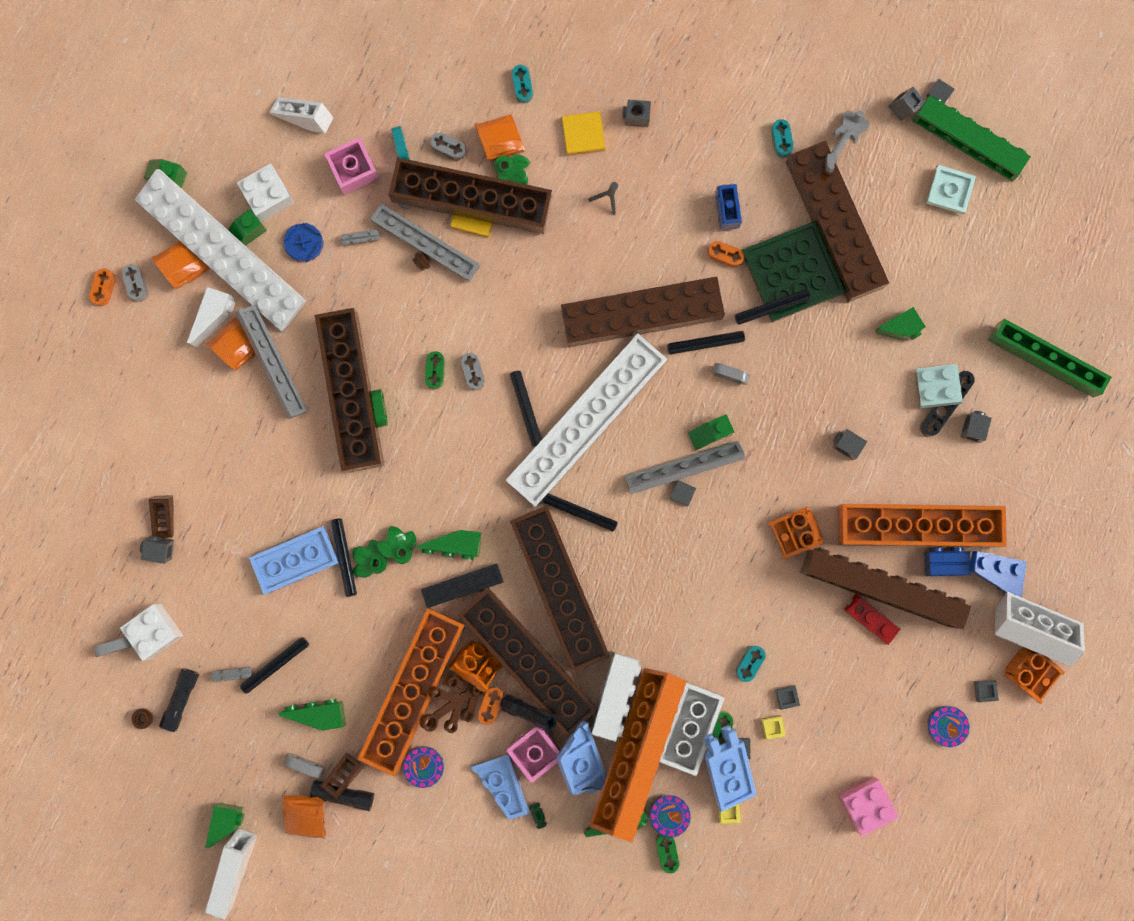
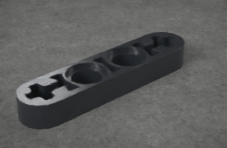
M969 371L959 373L960 383L962 382L960 377L964 376L967 377L966 381L968 382L961 386L962 400L975 382L974 375ZM959 404L942 406L947 411L945 417H940L937 414L938 407H933L920 425L921 433L927 437L938 434ZM934 420H937V421H940V422H941V423L935 422V424H934L933 427H932V428L934 429V431H933V430L930 431V432L927 431L928 426H926V424L929 425V424H931Z

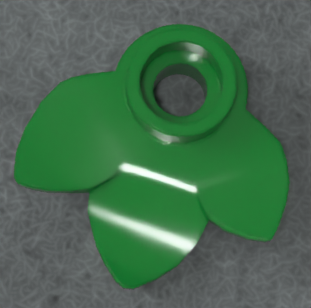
M516 154L512 157L500 156L496 159L494 168L498 173V179L528 184V177L524 170L530 164L528 158ZM502 162L508 164L507 169L501 167Z
M390 526L387 532V540L377 542L376 546L383 557L393 558L396 563L405 564L412 557V549L416 545V536L413 531L404 534L399 528ZM401 550L405 551L406 555L403 557L399 556L398 552Z
M372 539L368 544V548L359 546L352 550L353 558L358 563L353 569V574L358 577L367 578L373 573L380 574L386 570L387 559L378 551L376 546L378 541ZM376 560L379 561V565L377 567H375Z

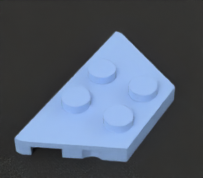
M582 721L556 757L568 791L573 795L602 790L607 776L587 722Z

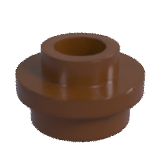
M416 253L412 259L415 265L422 271L429 269V258L424 253L421 255Z
M145 708L136 710L132 715V723L138 729L149 727L153 721L152 713ZM141 715L146 717L145 722L140 720Z

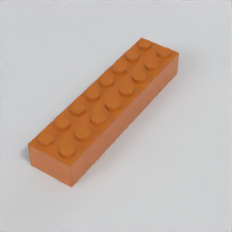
M838 505V545L1007 547L1006 506Z
M427 608L357 760L394 777L399 773L420 727V718L426 714L432 701L428 694L429 689L433 686L438 687L465 629V623L432 608Z
M648 668L643 669L589 827L630 843L633 842L675 714L678 710L681 696L684 693L686 680L667 672Z

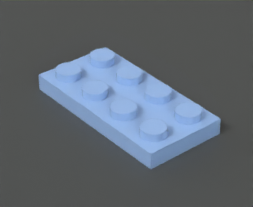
M325 526L249 557L264 595L339 564Z

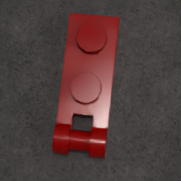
M855 594L852 598L853 601L850 605H846L843 610L885 644L889 645L901 629L861 596ZM859 605L863 607L860 613L856 611Z

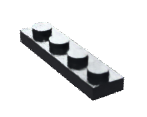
M497 563L423 588L421 591L426 607L430 608L504 583Z

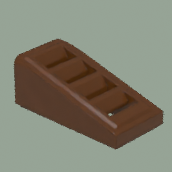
M173 495L149 498L152 536L162 538L173 537ZM158 503H165V506H158ZM158 511H165V514H158ZM158 519H166V522H158ZM158 527H167V530L158 531Z
M345 753L320 787L337 799L360 773L364 765L350 754ZM348 762L355 766L353 770L346 765ZM344 769L349 773V775L346 776L340 771ZM338 775L344 782L340 783L335 777ZM331 781L339 787L337 791L329 785Z

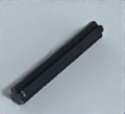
M805 289L737 313L735 315L736 323L740 325L808 301L811 298L810 293Z
M743 331L673 342L667 345L668 353L676 354L745 341V334Z
M514 371L510 373V377L531 445L535 447L542 438L521 371Z
M548 493L542 499V502L610 531H615L617 527V521Z
M340 518L331 520L345 595L346 597L357 595L343 521Z
M301 637L240 685L241 690L245 694L252 691L309 646L308 641Z

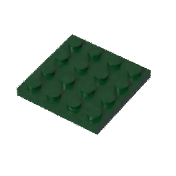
M815 221L742 250L763 304L805 289L810 293V300L769 314L772 323L845 293V289Z

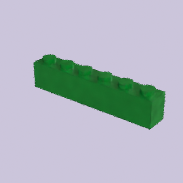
M929 96L913 120L917 125L1012 182L1020 175L1031 157L1024 149L1013 146L1007 139L998 137L989 128L978 125L974 119L963 116L957 109L948 107L937 97Z
M1006 319L996 324L988 339L991 343L1092 398L1102 395L1112 378L1108 374Z

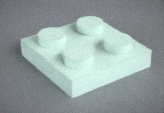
M938 165L926 204L963 215L966 213L976 176Z
M958 364L916 369L921 408L962 404Z

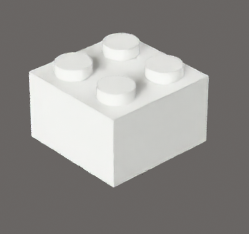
M271 163L237 182L254 214L261 222L295 204Z
M162 604L151 605L120 627L142 661L153 659L183 637V634Z

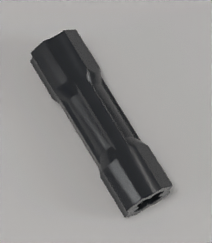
M187 668L181 669L168 707L164 711L159 723L160 728L170 732L177 731L182 719V713L191 691L195 687L199 673Z
M506 694L501 699L500 706L502 711L525 719L546 732H551L556 727L557 719L555 714L531 706L511 694Z
M315 780L313 782L310 798L319 797L324 802H334L369 812L372 808L375 793L346 788L335 799L320 787L323 783L322 781ZM329 784V785H330L331 787H333L336 791L338 790V788H339L338 786Z

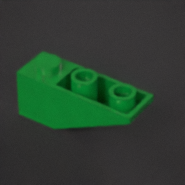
M459 530L419 544L417 548L422 549V553L434 555V551L442 552V556L454 557V554H461L462 559L474 560V556L479 557L482 533Z
M337 698L324 700L325 704L317 705V702L305 703L303 708H297V705L286 706L284 711L279 712L281 717L322 731L346 726L343 701L337 702Z

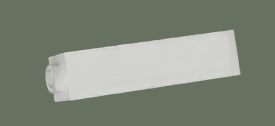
M238 828L224 846L205 913L225 920L232 910L257 838L256 834Z

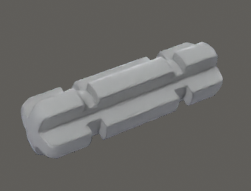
M377 229L370 230V232L361 231L354 232L351 235L349 233L341 235V242L344 246L351 245L350 243L360 244L369 242V240L373 242L380 239Z
M243 667L242 669L234 668L213 671L211 678L213 682L241 679V677L243 679L250 678L252 676V668Z

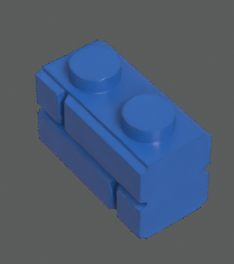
M737 184L717 186L715 199L718 220H720V231L740 228L742 218Z
M963 547L950 548L951 551L943 552V548H930V552L924 553L925 576L971 575L970 552L963 551Z

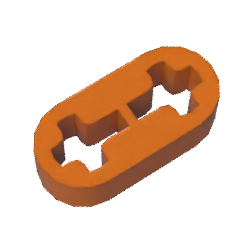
M715 241L708 248L710 259L727 266L739 267L744 261L745 256L741 249L723 242ZM719 247V251L722 253L714 255V251L712 249ZM738 254L740 260L733 262V258L730 256Z
M106 268L96 271L89 293L92 303L98 306H105L109 303L115 283L114 274ZM107 275L109 277L108 280H101L102 276ZM100 294L104 295L103 299L100 298V299L98 300V299L96 298V295H100Z
M490 687L485 693L478 713L479 721L484 725L492 724L498 715L500 702L504 697L503 691L499 687ZM494 690L498 691L497 695L500 696V699H496L494 704H490L491 696H489V693H493ZM488 707H492L490 714L493 715V718H489L488 721L484 720L485 716L482 715V712H486Z

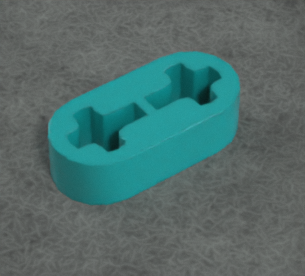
M517 65L512 70L515 95L519 102L528 103L533 98L529 70L524 65ZM520 71L524 74L523 81L521 82L519 76H517ZM521 87H525V91L528 92L526 97H523L521 94Z
M779 119L774 122L771 129L775 153L781 158H786L793 150V139L789 123L784 119ZM778 126L784 129L783 136H781L780 130H776ZM782 141H784L785 147H789L786 152L780 149Z
M401 126L391 128L398 157L410 160Z
M751 646L743 656L736 669V675L741 681L749 682L757 674L765 659V651L761 647ZM757 649H758V650H759V653H758V654H759L761 657H760V659L755 658V660L753 661V663H751L750 661H751L752 658H753V656L751 655V652H752V651H755V652H756ZM750 664L749 672L751 674L743 678V673L740 671L742 668L746 669Z

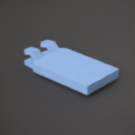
M729 725L721 728L723 738L726 741L722 745H719L718 739L713 738L712 734L704 736L705 746L708 749L705 760L717 807L721 812L757 795L744 742L738 739L736 731L734 729L731 730Z

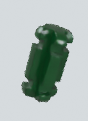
M534 803L529 808L532 810L531 814L535 824L537 823V829L547 826V822L544 821L545 816L542 808L539 807L540 803Z

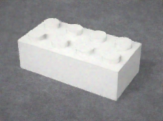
M1007 592L995 607V635L1071 667L1085 652L1083 623L1010 592Z
M613 652L598 704V710L596 711L591 728L592 735L615 742L617 737L621 738L624 728L621 721L623 717H627L630 707L629 703H627L628 697H633L636 686L633 683L634 676L638 677L641 669L637 658Z
M686 682L684 693L681 696L678 710L660 759L661 763L697 776L707 748L704 736L712 734L725 697Z

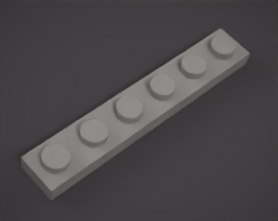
M382 203L370 219L376 225L468 282L471 281L480 267V264Z
M256 306L238 310L236 315L287 419L306 413L307 409Z
M736 441L626 475L625 480L630 493L634 494L745 459V454L740 443Z

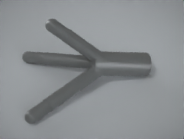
M612 182L608 191L589 198L588 201L591 202L608 195L611 200L612 214L615 215L614 194L618 184Z

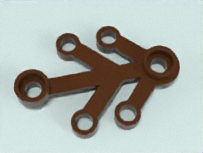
M454 675L447 676L445 679L446 686L452 689L459 687L466 690L461 694L443 691L437 686L431 687L428 692L431 698L435 700L444 699L449 702L432 714L426 713L420 718L421 728L428 732L434 731L438 726V720L452 711L450 719L444 723V730L449 733L456 732L459 716L462 720L470 722L474 717L473 712L477 699L486 692L475 689L474 685L460 680ZM469 699L467 708L462 709L464 701Z

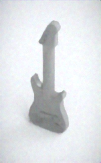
M858 110L856 113L846 111L844 113L841 126L833 134V137L839 135L841 138L832 152L826 156V171L833 172L834 165L838 160L837 157L849 138L855 144L858 136L868 129L869 122L862 117V111Z

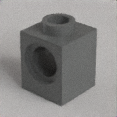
M911 87L899 94L888 107L901 121L915 114L924 104L925 100L914 87Z
M628 99L627 106H623L622 118H626L625 125L649 127L651 101ZM639 111L641 115L634 116L631 112Z
M974 411L967 414L961 438L978 443L986 441L992 418L986 416V413L982 411Z
M846 429L843 432L839 431L833 439L835 444L832 448L851 460H855L867 441Z
M149 536L144 539L140 545L141 560L162 564L167 563L172 559L174 540L156 536Z

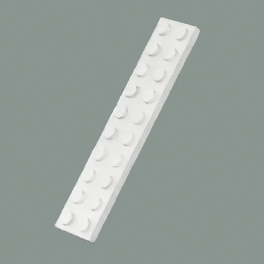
M160 169L155 170L135 201L252 306L255 305L257 310L280 331H284L307 301Z
M637 334L506 481L536 507L663 366L667 358Z

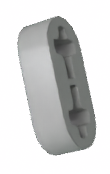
M436 133L431 137L432 148L437 153L456 161L462 160L466 156V148L461 141L443 133ZM443 139V143L447 146L440 144L438 147L436 141ZM451 147L454 149L460 147L461 153L458 152L457 154H455L454 150L451 149Z
M129 264L122 271L127 294L134 301L142 302L148 296L143 272L136 265ZM131 270L137 272L134 274L135 281L128 276L131 274ZM135 286H137L138 289L142 290L141 292H139V296H136L134 294L136 292Z
M467 353L461 359L466 383L471 390H480L485 382L479 359L475 354ZM468 358L476 360L473 363L474 370H470L468 364L465 365L468 362ZM474 373L477 379H481L478 382V386H475L473 383L470 384V381L473 380L472 374Z
M714 363L711 372L715 376L742 385H747L750 378L749 373L720 363Z
M125 637L93 648L95 656L100 657L133 646Z
M290 753L284 762V765L315 778H320L324 768L320 764Z

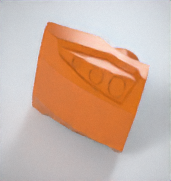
M506 115L479 124L474 123L488 161L496 160L500 156L510 157L525 152L512 115Z
M180 240L159 255L151 257L175 289H179L183 285L197 279L210 269L207 264Z
M236 317L210 342L206 343L214 353L235 371L255 355Z
M808 506L768 522L779 543L783 559L800 554L824 543L814 514Z
M473 640L468 642L458 652L449 665L450 670H454L464 680L482 692H486L489 689V684L503 667L488 649H485L481 643H475Z
M1023 647L1006 666L1004 676L1021 688L1033 700L1042 704V699L1058 678L1065 674V671L1047 656Z
M305 795L283 796L286 833L326 839L323 812L324 800L319 797L309 798Z

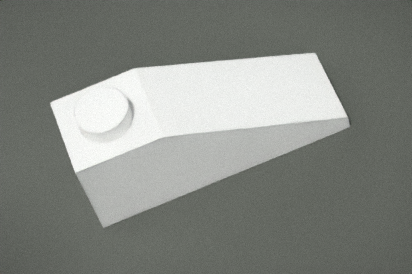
M282 97L277 98L269 112L271 115L319 133H326L334 118L320 102Z
M207 287L189 335L188 344L198 347L228 318L229 313L235 307L234 298L230 294Z

